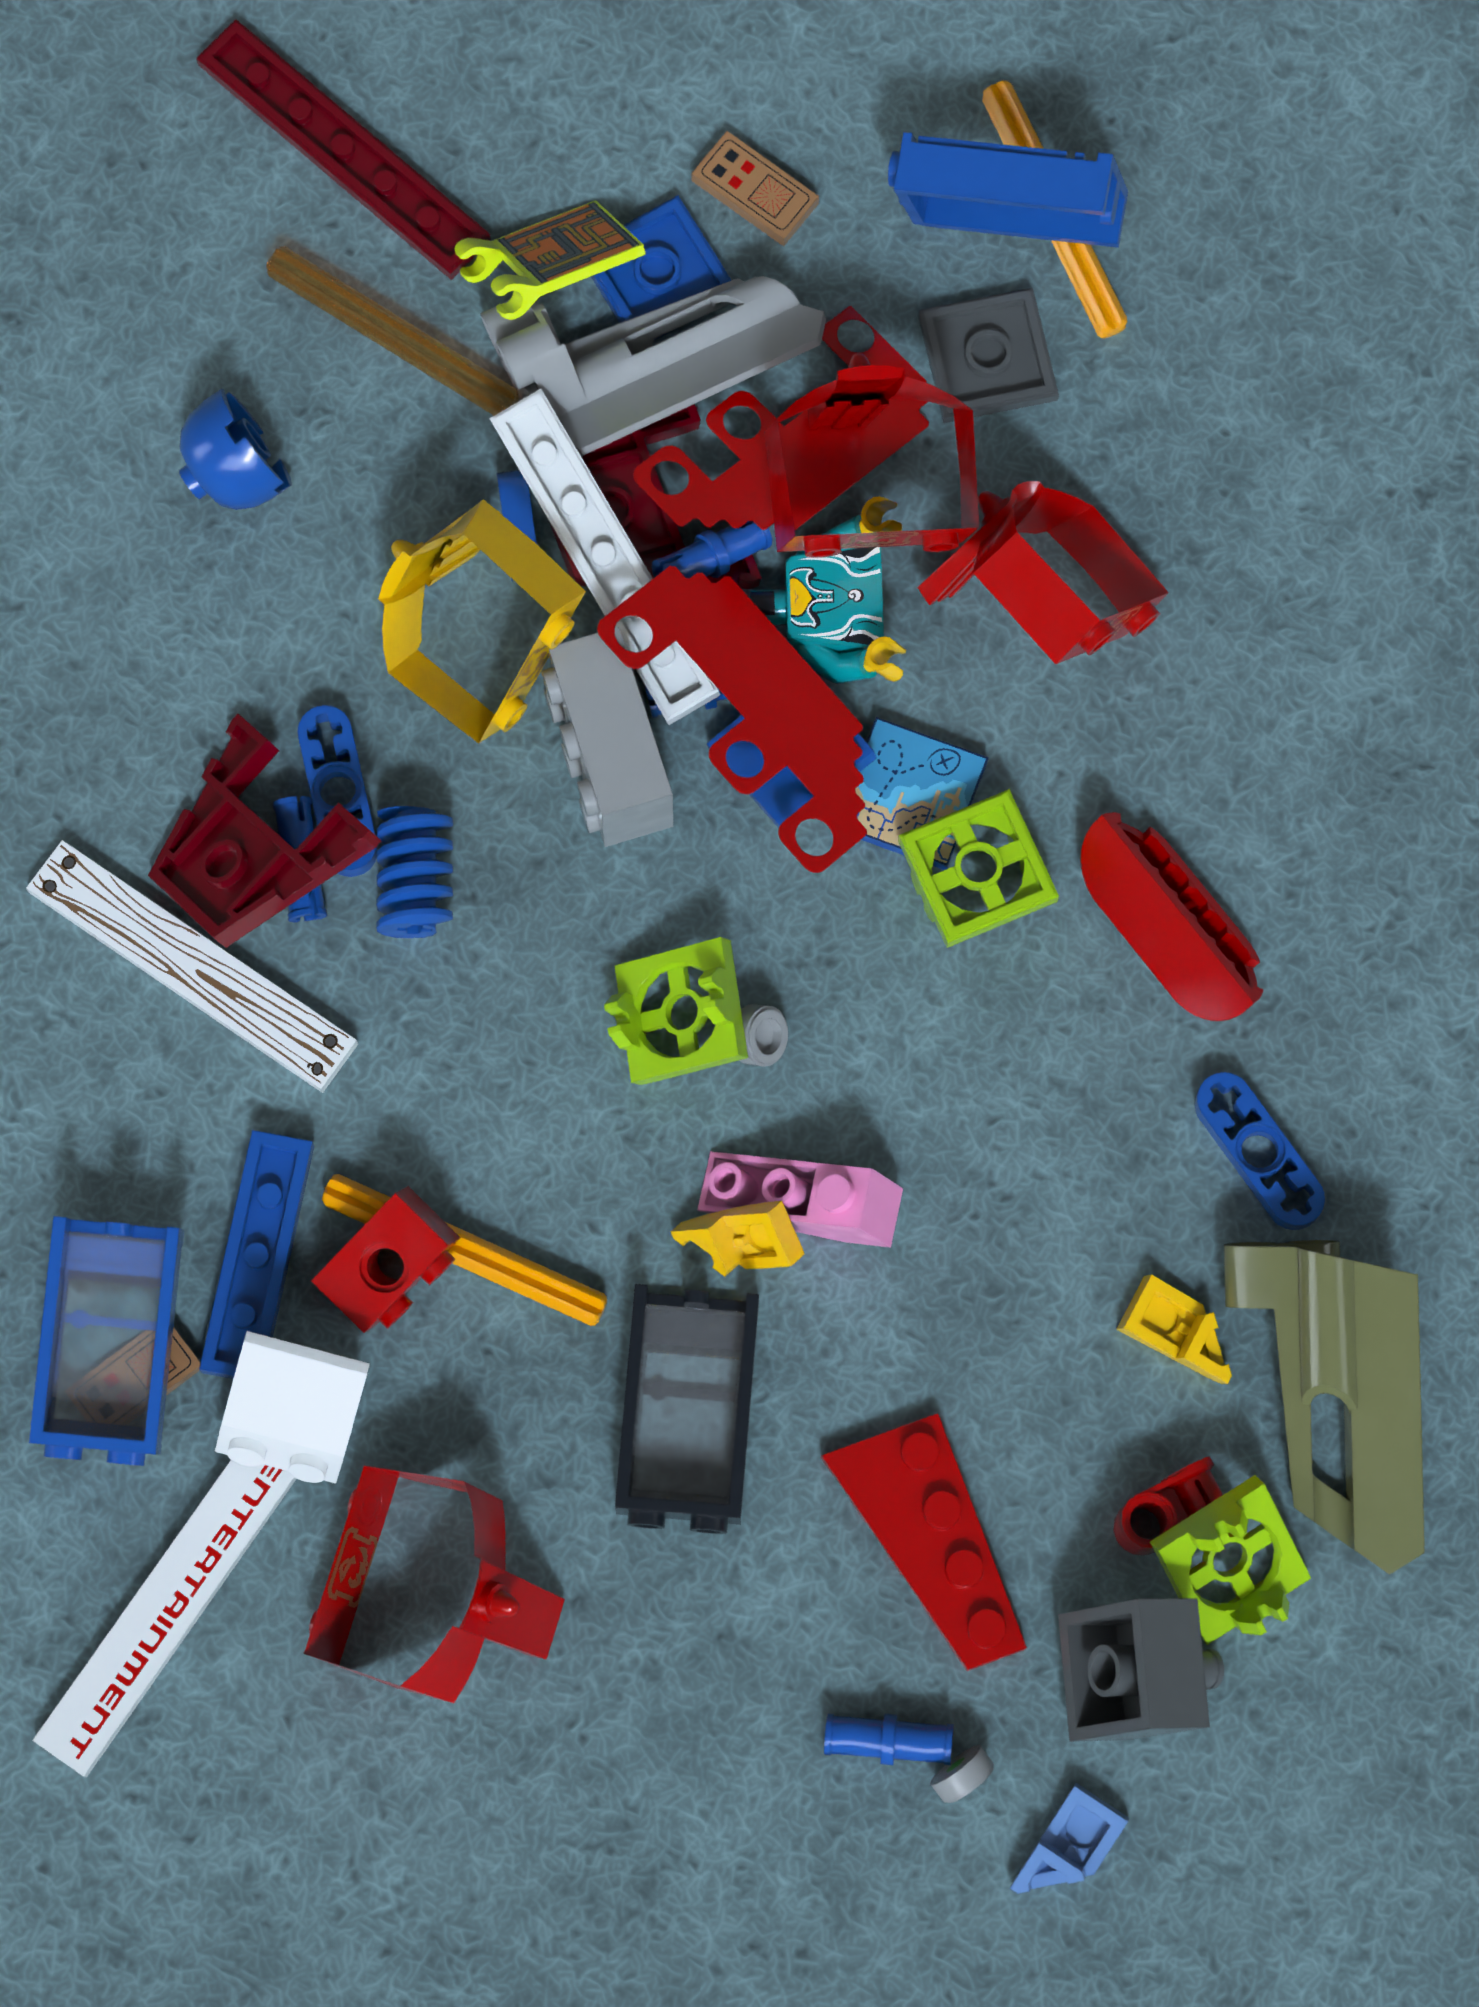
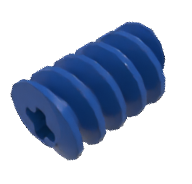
M394 806L377 811V814L384 822L377 828V837L384 846L377 851V862L385 869L377 874V886L384 893L380 894L376 899L377 910L385 916L376 922L377 932L393 938H426L433 936L437 933L436 924L453 920L452 911L436 907V901L453 896L452 887L436 883L437 877L453 873L452 864L436 860V854L453 850V841L436 836V831L453 826V818L424 807Z

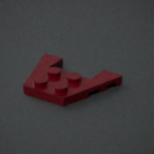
M695 404L581 456L652 578H654L652 562L655 559L663 558L685 546L676 523L637 485L633 473L639 464L650 457L646 445L699 429L701 419ZM653 467L651 481L659 491L664 493L655 467ZM550 523L569 576L580 586L588 587ZM753 554L730 565L729 572L721 577L713 578L710 575L707 576L711 583H717L724 576H730L741 589H753L758 587L761 581V575Z
M239 714L232 719L226 730L231 740L220 760L211 758L201 776L207 784L192 812L183 809L148 874L163 891L225 948L376 848L381 842L374 833L338 802L297 849L290 846L239 799V795L280 751Z

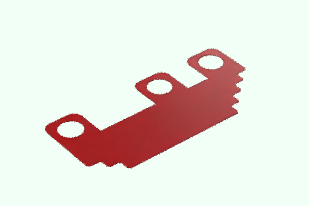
M852 306L847 307L825 324L822 340L848 366L853 355L864 354L868 358L870 365L905 368L906 377L927 382ZM849 320H858L866 323L874 333L872 347L864 352H852L844 348L837 336L841 324ZM737 391L713 408L706 417L708 427L740 459L737 463L712 481L680 448L668 445L659 449L635 468L633 473L634 480L678 526L683 527L692 519H699L706 527L710 528L720 520H726L733 528H740L746 522L753 521L761 530H766L774 524L764 432L777 418L753 394L747 391ZM911 399L889 400V405L864 428H858V424H853L840 429H832L831 425L820 426L816 430H809L808 410L803 411L785 426L781 422L778 423L794 529H798L929 427V421L920 413V408L928 402ZM736 406H745L752 409L761 420L759 433L750 439H739L732 436L725 429L723 423L725 413ZM662 461H673L685 468L689 476L687 487L678 494H665L659 491L651 481L653 467Z
M669 566L599 621L597 632L600 638L625 666L632 669L642 668L676 641L745 718L709 749L711 763L737 792L746 795L754 793L783 768L788 766L814 797L782 822L778 829L781 842L805 869L813 873L824 871L867 835V829L857 819V814L865 808V802L855 791V788L864 782V777L854 766V761L862 756L863 753L861 748L854 742V737L862 731L863 725L730 576H724L717 583H711L703 573L697 572L691 578H685L677 567ZM626 616H637L645 620L653 634L650 646L641 652H631L624 649L615 637V626L620 619ZM748 741L760 749L764 759L763 768L760 773L746 778L736 775L729 768L726 761V753L733 743ZM807 819H817L824 822L830 828L833 835V844L827 853L813 856L807 854L799 847L795 834L801 822Z

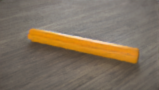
M1002 80L988 86L983 91L982 102L1003 144L1044 149L1012 84L1007 80ZM1051 240L1097 336L1104 339L1123 331L1126 328L1127 316L1092 246L1089 244Z
M334 1174L324 1189L322 1201L326 1207L366 1224L391 1197L343 1175ZM445 1222L461 1237L448 1251L456 1259L452 1264L587 1325L595 1326L601 1319L607 1305V1297L604 1293Z

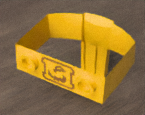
M484 499L426 543L420 542L415 545L405 540L393 542L391 550L396 560L384 579L378 598L384 604L382 635L383 651L388 673L478 744L499 730L507 732L523 716L528 706L524 700L549 658L548 648L551 650L556 648L568 636L575 623L571 617L586 592L534 541ZM480 550L551 614L495 714L418 650L422 641L421 625L425 584L431 586L472 559Z

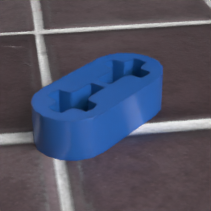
M520 470L497 473L502 515L536 543L529 486Z

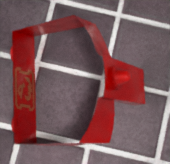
M855 354L850 360L849 368L837 371L835 381L818 387L795 401L764 432L777 552L805 551L806 557L822 558L840 554L842 552L841 549L909 545H922L923 550L926 552H942L958 548L959 543H962L979 528L973 410L953 395L931 384L906 377L905 368L870 365L868 358L864 354ZM896 399L926 401L953 408L960 470L961 528L795 536L778 423L808 410L809 430H816L820 426L831 425L832 429H840L853 424H858V428H864L889 405V400Z
M1027 481L1018 484L1012 490L1011 496L1005 499L990 491L980 493L978 504L984 515L981 522L984 526L917 587L930 606L936 600L941 602L948 596L949 598L953 597L975 575L1055 664L1085 652L1090 656L1105 644L1124 637L1128 633L1136 637L1158 618L1160 612L1155 606L1169 593L1094 506L1062 491L1045 488L1039 481ZM1047 531L1083 567L1119 613L1100 620L1019 533L1038 534Z
M364 1466L358 1486L349 1498L348 1517L319 1608L314 1612L310 1621V1636L304 1654L401 1690L454 1703L475 1667L484 1639L523 1654L547 1660L565 1599L505 1571L506 1537L503 1500L465 1481ZM399 1477L468 1493L474 1521V1555L481 1560L475 1591L460 1627L452 1626L432 1656L415 1674L400 1686L339 1666Z

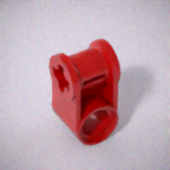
M1210 1456L1176 1471L1164 1478L1161 1483L1136 1494L1125 1503L1115 1517L1113 1529L1117 1542L1124 1550L1133 1555L1141 1556L1155 1553L1150 1543L1153 1539H1143L1132 1530L1130 1524L1132 1511L1143 1509L1153 1513L1159 1521V1535L1223 1495L1210 1471L1214 1466Z

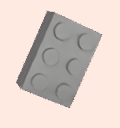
M615 627L616 640L625 649L619 627ZM598 633L561 643L552 650L548 648L551 668L541 670L545 684L544 694L553 723L565 721L564 725L559 726L563 741L561 747L570 777L574 778L582 775L583 780L577 782L581 797L579 804L588 833L600 831L604 846L608 847L674 827L672 790L632 668L625 666L600 638Z

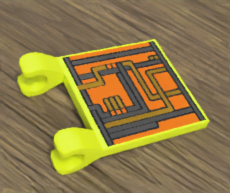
M596 200L493 241L466 238L459 241L455 246V253L460 259H468L472 255L477 254L476 261L471 266L460 269L461 276L468 282L477 283L486 279L502 260L517 274H503L497 276L491 282V289L498 296H504L508 292L513 291V296L508 302L496 306L497 312L508 320L521 317L540 296L646 255L644 244Z

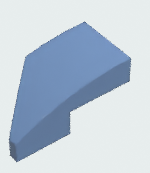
M1075 1783L1011 1884L1010 1889L1020 1894L1030 1892L1031 1889L1065 1882L1070 1884L1084 1881L1085 1876L1094 1875L1128 1823L1129 1817Z

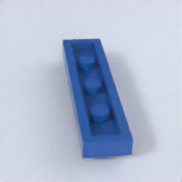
M252 1130L199 1370L201 1373L234 1379L246 1332L249 1331L273 1338L314 1151L312 1141Z

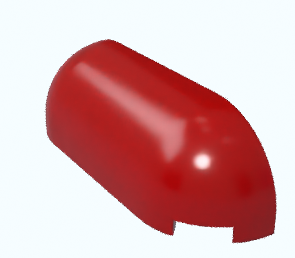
M1110 812L1102 814L1087 831L1081 849L1082 874L1092 898L1181 1007L1197 1017L1211 1021L1230 1020L1244 1013L1263 994V989L1257 987V979L1253 969L1260 963V960L1250 942L1161 834L1152 827H1149L1142 833L1136 828L1121 822V813Z

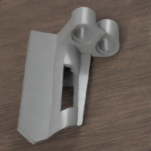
M755 276L746 281L738 278L567 344L560 343L543 303L539 304L537 300L526 313L513 320L503 318L497 312L496 306L480 313L492 344L516 392L519 394L520 400L542 389L581 456L821 345L826 323L824 311L799 304L795 294L786 285L765 276ZM731 303L737 305V307L652 346L654 339Z

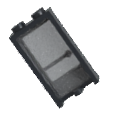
M635 1284L615 1500L616 1514L628 1515V1526L663 1529L665 1528L666 1518L689 1520L690 1531L726 1534L728 1524L741 1525L759 1294L747 1293L746 1301L710 1298V1293L702 1290H685V1296L648 1293L647 1285Z

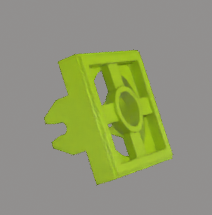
M1010 789L898 836L899 845L911 869V878L916 893L921 895L927 917L936 923L947 948L1058 902L1059 895ZM981 825L996 828L1007 835L1009 843L995 848L988 843L979 842L971 826ZM952 833L960 849L956 856L955 866L933 875L932 867L935 852L944 838ZM983 851L991 855L996 864V872L993 877L984 882H974L968 879L961 868V861L968 853ZM1020 861V870L1023 874L1022 883L1014 897L1006 903L997 882L1001 877L1003 867ZM960 885L969 890L979 891L988 911L979 913L962 910L947 901L941 893Z
M718 937L614 966L618 994L612 995L605 1002L604 1009L615 1017L617 1025L609 1027L607 1030L620 1049L627 1050L631 1083L637 1085L649 1084L748 1058L731 940ZM688 966L704 972L698 978V984L705 991H708L709 995L703 997L699 992L691 989ZM667 971L670 993L665 997L661 1008L643 1012L642 1003L648 988L660 974ZM691 996L696 1001L698 1007L697 1017L690 1027L679 1030L673 1024L671 1018L672 1008L679 998ZM709 1018L715 1024L712 1035L699 1048L697 1034L703 1029ZM666 1028L669 1033L677 1036L679 1056L671 1057L657 1051L646 1038V1033Z
M1256 1475L1150 1541L1178 1598L1198 1599L1201 1640L1206 1645L1235 1627L1242 1634H1265L1267 1631L1262 1620L1267 1616H1273V1618L1282 1622L1287 1620L1290 1603L1286 1594L1311 1579L1265 1484ZM1248 1519L1261 1523L1247 1533ZM1230 1542L1241 1544L1242 1555L1236 1566L1227 1571H1217L1214 1569L1213 1561L1216 1552L1224 1550V1545ZM1272 1543L1274 1552L1271 1568L1264 1580L1253 1585L1247 1573L1252 1564L1253 1554ZM1198 1548L1200 1551H1203L1202 1562L1191 1568L1192 1556ZM1216 1579L1220 1582H1229L1236 1597L1229 1602L1214 1603L1202 1598L1196 1591Z

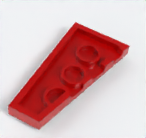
M938 1413L821 1455V1459L831 1474L843 1488L859 1515L869 1526L966 1671L1027 1649Z

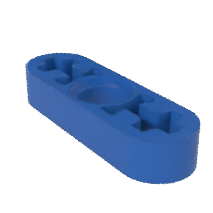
M328 705L314 707L301 718L298 725V739L317 826L335 807L327 804L322 799V787L332 778L344 777L355 785V794L352 800L343 805V807L353 816L362 812L363 818L358 820L375 834L351 723L346 714L336 707ZM322 722H329L332 730H342L341 734L333 737L338 761L327 764L320 741L316 739L309 740L310 736L318 733V724ZM347 756H350L349 763L340 762V760L344 759ZM314 763L325 764L316 770L313 767ZM378 846L338 874L355 877L369 871L377 860Z
M1227 1072L1209 1076L1201 1084L1195 1097V1111L1199 1120L1276 1224L1289 1230H1301L1313 1224L1321 1214L1325 1204L1324 1191L1319 1181L1242 1078ZM1214 1088H1217L1222 1094L1229 1093L1230 1091L1237 1094L1238 1098L1232 1107L1242 1122L1249 1113L1257 1120V1122L1244 1126L1233 1140L1225 1132L1233 1129L1235 1123L1224 1110L1214 1114L1209 1108L1214 1098L1211 1091ZM1251 1136L1268 1138L1276 1149L1275 1161L1264 1168L1250 1165L1242 1154L1243 1142ZM1284 1163H1288L1294 1170L1286 1173L1283 1178L1291 1190L1296 1193L1305 1189L1310 1195L1305 1204L1308 1212L1305 1215H1302L1297 1209L1290 1210L1289 1212L1282 1209L1281 1203L1286 1198V1193L1277 1180L1270 1189H1267L1261 1182L1276 1175Z

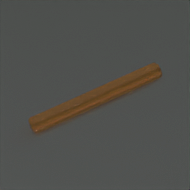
M286 246L278 247L269 258L266 265L269 277L495 416L518 402L519 397L516 388Z

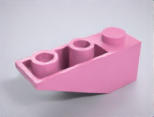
M710 1151L697 1210L714 1213L744 1205L782 1200L795 1232L846 1243L891 1248L903 1188L872 1168Z

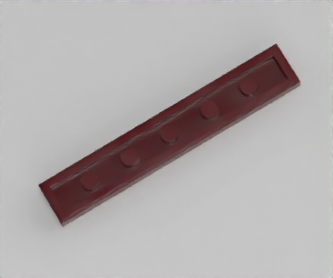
M237 19L196 58L199 67L451 281L460 272V269L465 267L477 255H472L468 259H460L455 253L456 244L466 238L491 241L490 233Z

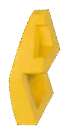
M782 1200L744 1205L706 1214L681 1222L670 1231L673 1239L682 1246L692 1241L710 1254L714 1262L712 1268L724 1277L738 1265L744 1269L791 1267L805 1255Z
M1154 1275L1144 1276L1117 1330L1215 1382L1228 1384L1232 1377L1229 1364H1224L1215 1329L1218 1328L1214 1312L1206 1313L1203 1304Z

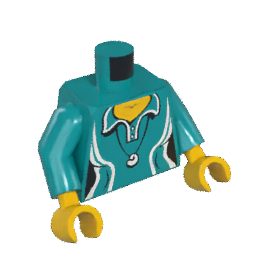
M881 496L873 497L865 503L861 515H856L821 535L902 531V524L895 520H887L882 523V517L885 512L895 509L898 504ZM881 547L841 549L842 552L840 554L822 558L806 557L805 551H797L795 556L785 560V589L750 590V599L773 625H786L787 641L818 675L836 684L870 679L878 673L888 681L895 682L901 679L903 670L895 664L887 663L891 656L898 653L904 654L906 649L892 638L884 636Z

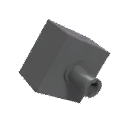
M1197 1598L1134 1599L1058 1614L1069 1742L1133 1740L1210 1727L1206 1689H1215L1221 1684L1224 1676V1664L1222 1657L1215 1649L1202 1650Z

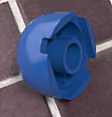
M224 389L218 390L188 415L180 435V451L186 465L179 470V473L186 486L198 499L208 494L222 507L234 510L253 508L275 498L292 486L291 477L281 459L272 467L269 465L267 459L271 457V454L260 434H264L263 430L248 410L230 392L225 394Z

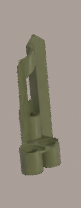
M1336 1240L1224 1244L1225 1307L1274 1309L1294 1508L1390 1575L1425 1553L1418 1274L1340 1257V1241ZM1319 1394L1334 1395L1344 1402L1346 1498L1312 1474L1311 1402Z

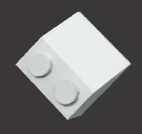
M247 1331L215 1452L226 1454L232 1461L244 1466L255 1467L263 1464L289 1471L293 1477L301 1481L317 1483L324 1480L336 1484L370 1363Z

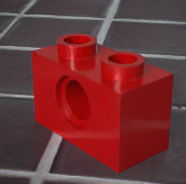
M407 1186L396 1192L311 1282L363 1333H366L379 1322L389 1329L414 1303L406 1294L421 1279L430 1286L456 1260L448 1251L461 1237ZM382 1248L394 1250L402 1258L404 1270L401 1278H389L380 1270L378 1255Z

